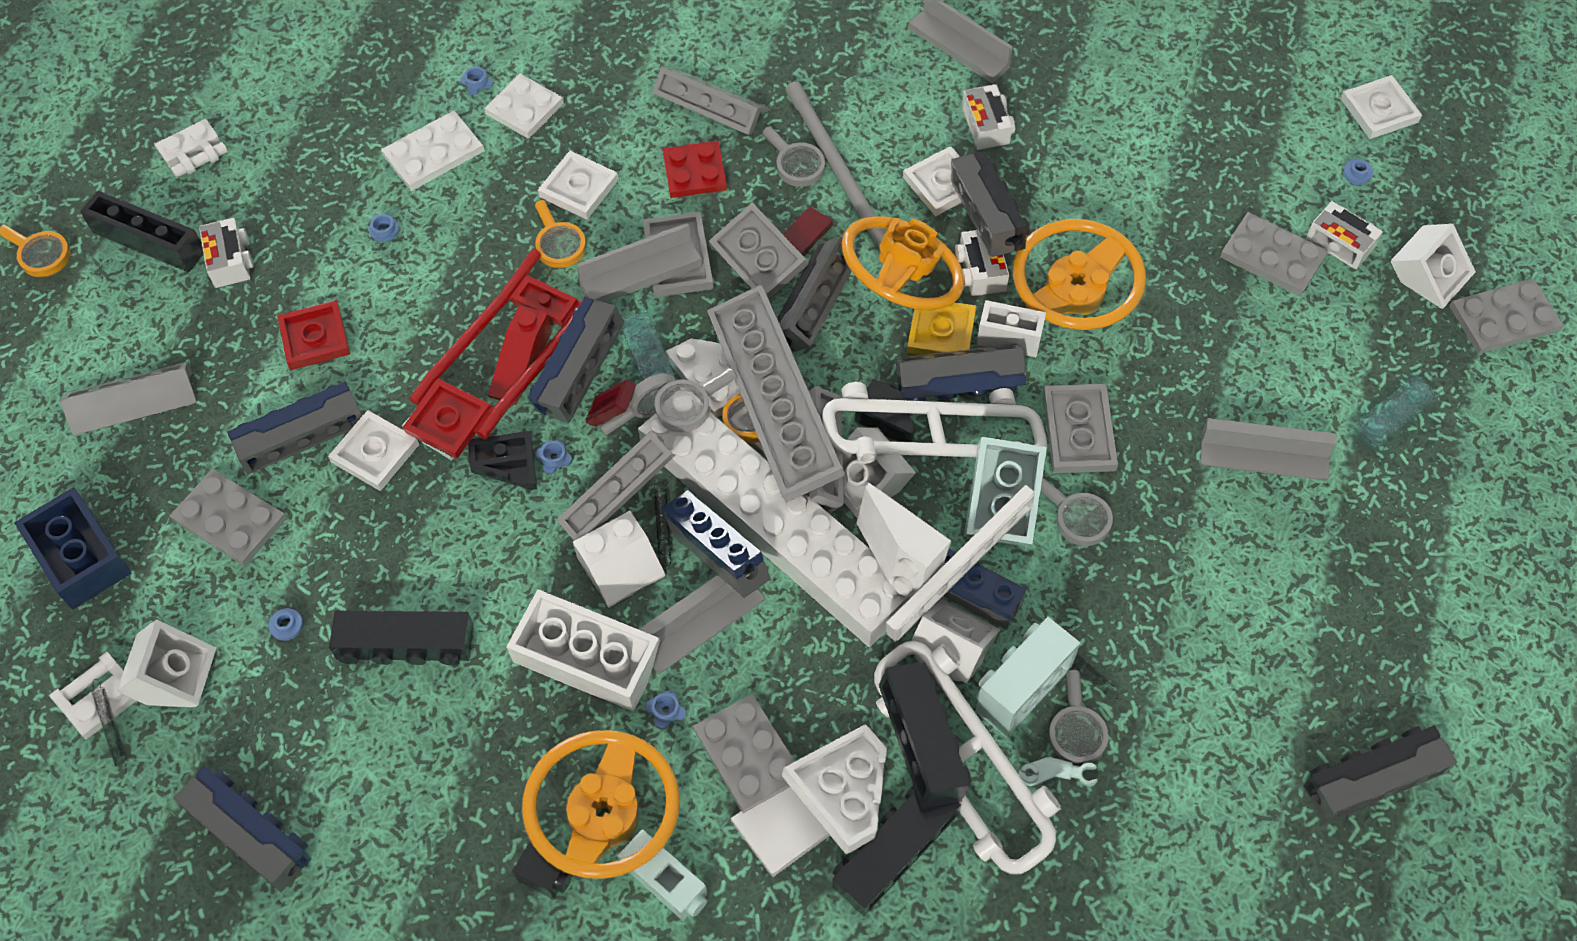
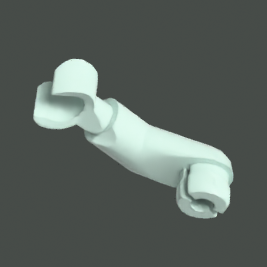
M1045 757L1025 764L1019 771V776L1026 786H1035L1054 777L1069 780L1071 777L1077 778L1085 786H1094L1098 779L1087 781L1082 777L1083 771L1097 769L1095 764L1085 763L1079 767L1074 766L1072 762L1052 757Z

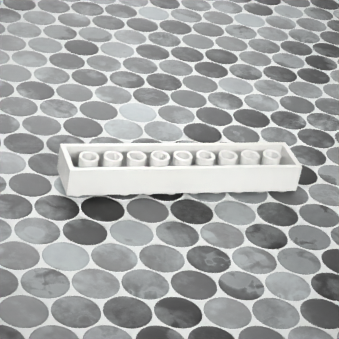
M683 390L661 408V411L670 420L685 422L697 417L701 413L703 405ZM710 411L706 421L699 428L690 432L681 433L668 430L659 422L656 414L638 428L640 440L652 430L663 438L665 445L674 453L675 457L664 466L759 549L869 648L886 632V622L910 599L908 596L899 594L894 586L888 582L871 549L816 502L810 501V497L807 494L786 503L768 461Z

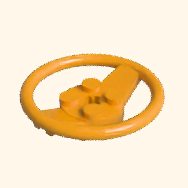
M872 216L855 221L846 229L843 235L842 252L850 270L866 287L888 301L912 309L937 310L957 301L964 289L965 282L958 259L936 237L938 233L926 223L912 218L910 222L899 218ZM886 228L887 230L880 242L879 248L881 252L878 256L883 265L876 279L864 268L857 258L854 250V240L864 230ZM940 257L950 269L953 278L952 287L949 292L940 297L921 298L900 292L910 279L919 281L922 276L930 274Z
M1066 219L1038 228L1026 238L1025 249L1016 252L1013 262L1014 284L1026 307L1046 312V321L1064 328L1092 330L1115 324L1135 309L1145 291L1146 270L1142 257L1136 247L1117 230L1091 220ZM1065 231H1084L1105 238L1087 254L1082 251H1074L1070 255L1056 260L1048 272L1046 286L1034 294L1031 292L1025 278V263L1030 251L1040 241L1053 234ZM1125 255L1128 257L1134 273V283L1130 295L1122 305L1107 314L1097 317L1078 318L1060 314L1083 313V315H1087L1097 310L1104 300L1110 276Z
M596 730L581 733L560 742L549 750L532 770L522 800L525 830L539 854L550 864L566 873L591 879H605L624 875L640 868L653 859L671 837L680 809V793L677 779L664 756L645 740L628 733L612 730ZM608 744L596 773L583 776L580 783L575 786L568 797L566 812L572 836L566 855H564L550 844L539 825L536 807L540 786L550 769L566 755L583 747ZM636 753H639L653 765L663 782L666 806L662 823L653 838L638 852L619 861L598 864L605 853L610 850V847L619 845L624 840L626 842L630 840L637 828L639 813L632 782ZM601 808H607L610 814L605 812L603 817H598L596 811Z

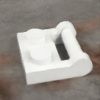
M107 651L98 657L100 661L61 691L56 689L49 695L86 740L102 728L101 719L96 708L97 705L95 706V701L93 700L92 694L94 692H90L75 705H72L70 700L91 685L94 679H99L108 671L113 675L103 682L101 687L106 689L108 697L106 700L110 702L114 718L137 701L116 692L123 669Z

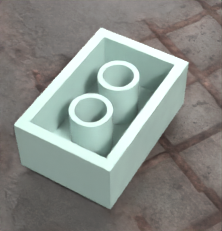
M981 437L978 442L964 537L972 538L1027 485L1035 492L1033 507L998 542L1024 547L1032 545L1047 447Z
M1049 617L1040 625L1034 623L1024 634L1023 639L1025 641L1018 649L1012 646L1001 659L1003 663L996 672L992 669L989 670L979 682L981 689L975 697L978 700L975 712L1006 738L1064 677L1066 672L1072 668L1080 642Z

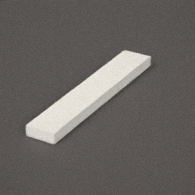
M1025 485L886 622V634L894 641H898L1033 507L1035 492Z

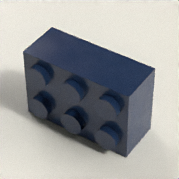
M74 487L14 522L54 589L72 609L77 608L132 574L91 508Z

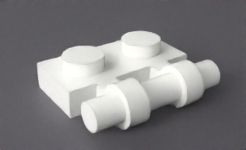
M206 118L155 143L158 152L169 168L171 167L176 178L185 173L190 175L196 172L195 168L209 161L212 164L219 160V156L228 152L224 143H220L218 135Z

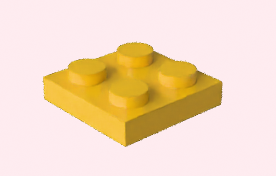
M954 302L947 307L937 310L914 309L907 353L925 355L969 349L976 306Z

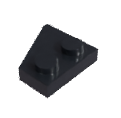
M531 431L490 436L487 439H471L468 444V452L472 473L531 490L537 489Z

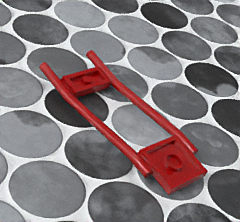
M531 249L499 295L431 368L411 394L409 400L417 405V408L402 427L406 434L458 459L475 434L483 439L489 437L503 415L542 371L546 360L553 354L561 334L567 329L575 309L580 306L581 302L569 294L528 276L542 256L538 250ZM509 300L518 307L521 305L548 313L549 321L561 326V330L494 407L439 379Z

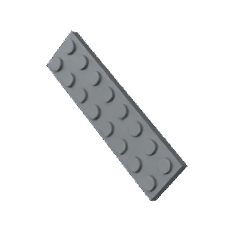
M762 284L707 310L728 364L737 376V379H735L785 502L787 503L845 476L846 474Z

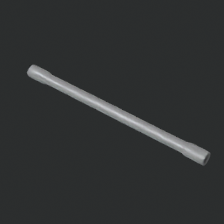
M800 82L790 83L785 89L787 95L805 121L860 219L876 216L810 104V99ZM867 229L879 252H881L879 246L885 234L884 229Z

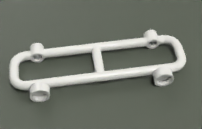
M852 382L842 388V398L833 399L825 405L822 414L823 425L833 447L841 452L856 454L858 462L863 464L875 461L877 458L876 454L976 457L978 444L946 443L940 415L1020 417L1030 423L1035 441L1034 445L1047 447V437L1040 416L1027 406L1016 405L1013 391L1008 388L993 391L989 395L990 404L868 399L866 385L861 382ZM838 411L927 414L933 443L874 441L873 438L867 436L860 437L856 441L845 440L838 433L835 413Z
M907 641L899 645L886 655L876 667L874 683L878 692L882 696L878 685L887 667L896 666L904 658L912 654L917 655L922 662L926 663L928 671L934 676L935 681L974 735L959 747L962 763L983 748L1042 834L1041 841L1036 847L1017 860L1010 859L1003 851V846L999 839L988 829L965 795L962 801L959 802L961 804L960 813L979 839L973 843L975 852L985 862L992 858L1002 871L1009 874H1022L1045 859L1054 848L1056 830L1050 817L1061 810L1059 802L1045 786H1042L1033 794L1028 789L948 675L959 667L960 664L954 654L944 644L940 645L933 652L925 644L918 641ZM883 697L876 701V704L880 711L889 718Z

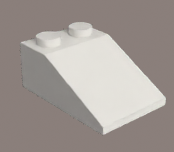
M868 483L864 489L857 525L888 582L894 586L899 594L911 598L943 567L951 540L878 488Z

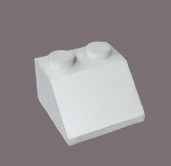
M1454 224L1423 225L1391 260L1401 283L1440 308H1444L1475 273Z
M856 428L847 439L856 441L860 437L867 436L873 438L874 441L889 442L878 428ZM842 452L843 470L846 474L843 476L844 503L855 517L858 518L864 489L868 483L891 498L902 490L916 472L901 455L876 454L877 458L875 461L863 464L858 462L856 454Z
M631 511L573 541L577 559L608 608L665 577V573L645 532Z
M941 599L922 616L911 641L925 644L932 652L944 644L954 654L960 664L959 667L948 675L952 680L967 683L977 672L998 636L1000 629ZM915 655V658L919 662H922L921 659L917 655Z
M156 619L137 633L116 692L151 706L196 707L199 705L216 647Z

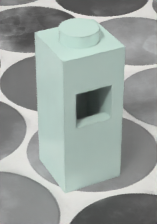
M642 829L620 852L618 859L622 860L638 852L652 837ZM664 848L645 865L629 872L682 921L689 914L695 917L707 903L705 899L707 895L706 885Z

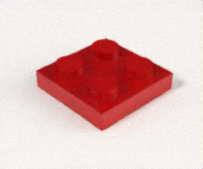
M718 141L662 148L670 198L727 190Z
M337 300L277 315L286 361L290 370L351 355Z

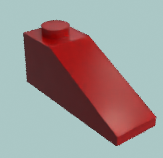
M519 305L507 329L488 397L500 400L543 351L552 333L548 313ZM520 395L519 398L513 403L514 405H517V403H518V401H519L521 395Z

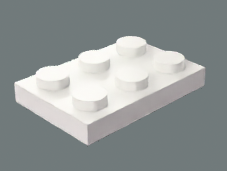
M452 111L381 149V152L410 191H413L484 152V147L457 113Z

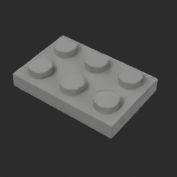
M753 202L708 241L751 289L762 284L769 299L809 264L804 256Z
M701 211L643 219L645 238L688 223L691 241L702 260L701 267L654 284L655 298L714 289Z
M1248 212L1222 250L1220 258L1301 297L1325 259L1328 250Z
M1534 278L1452 301L1449 306L1478 354L1560 332L1564 327Z
M1107 385L1044 386L1043 399L1053 473L1116 471L1118 460Z
M214 469L202 479L169 516L173 522L244 567L287 519L285 513Z
M753 694L693 725L696 736L742 813L790 788L789 784L782 777L784 767L795 761Z

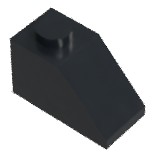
M873 379L867 388L868 399L904 400L901 391L887 382L882 383ZM855 411V422L868 428H878L883 435L897 442H913L914 426L909 413Z

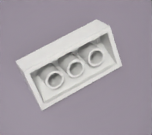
M537 590L506 648L514 663L634 712L649 682L660 639Z

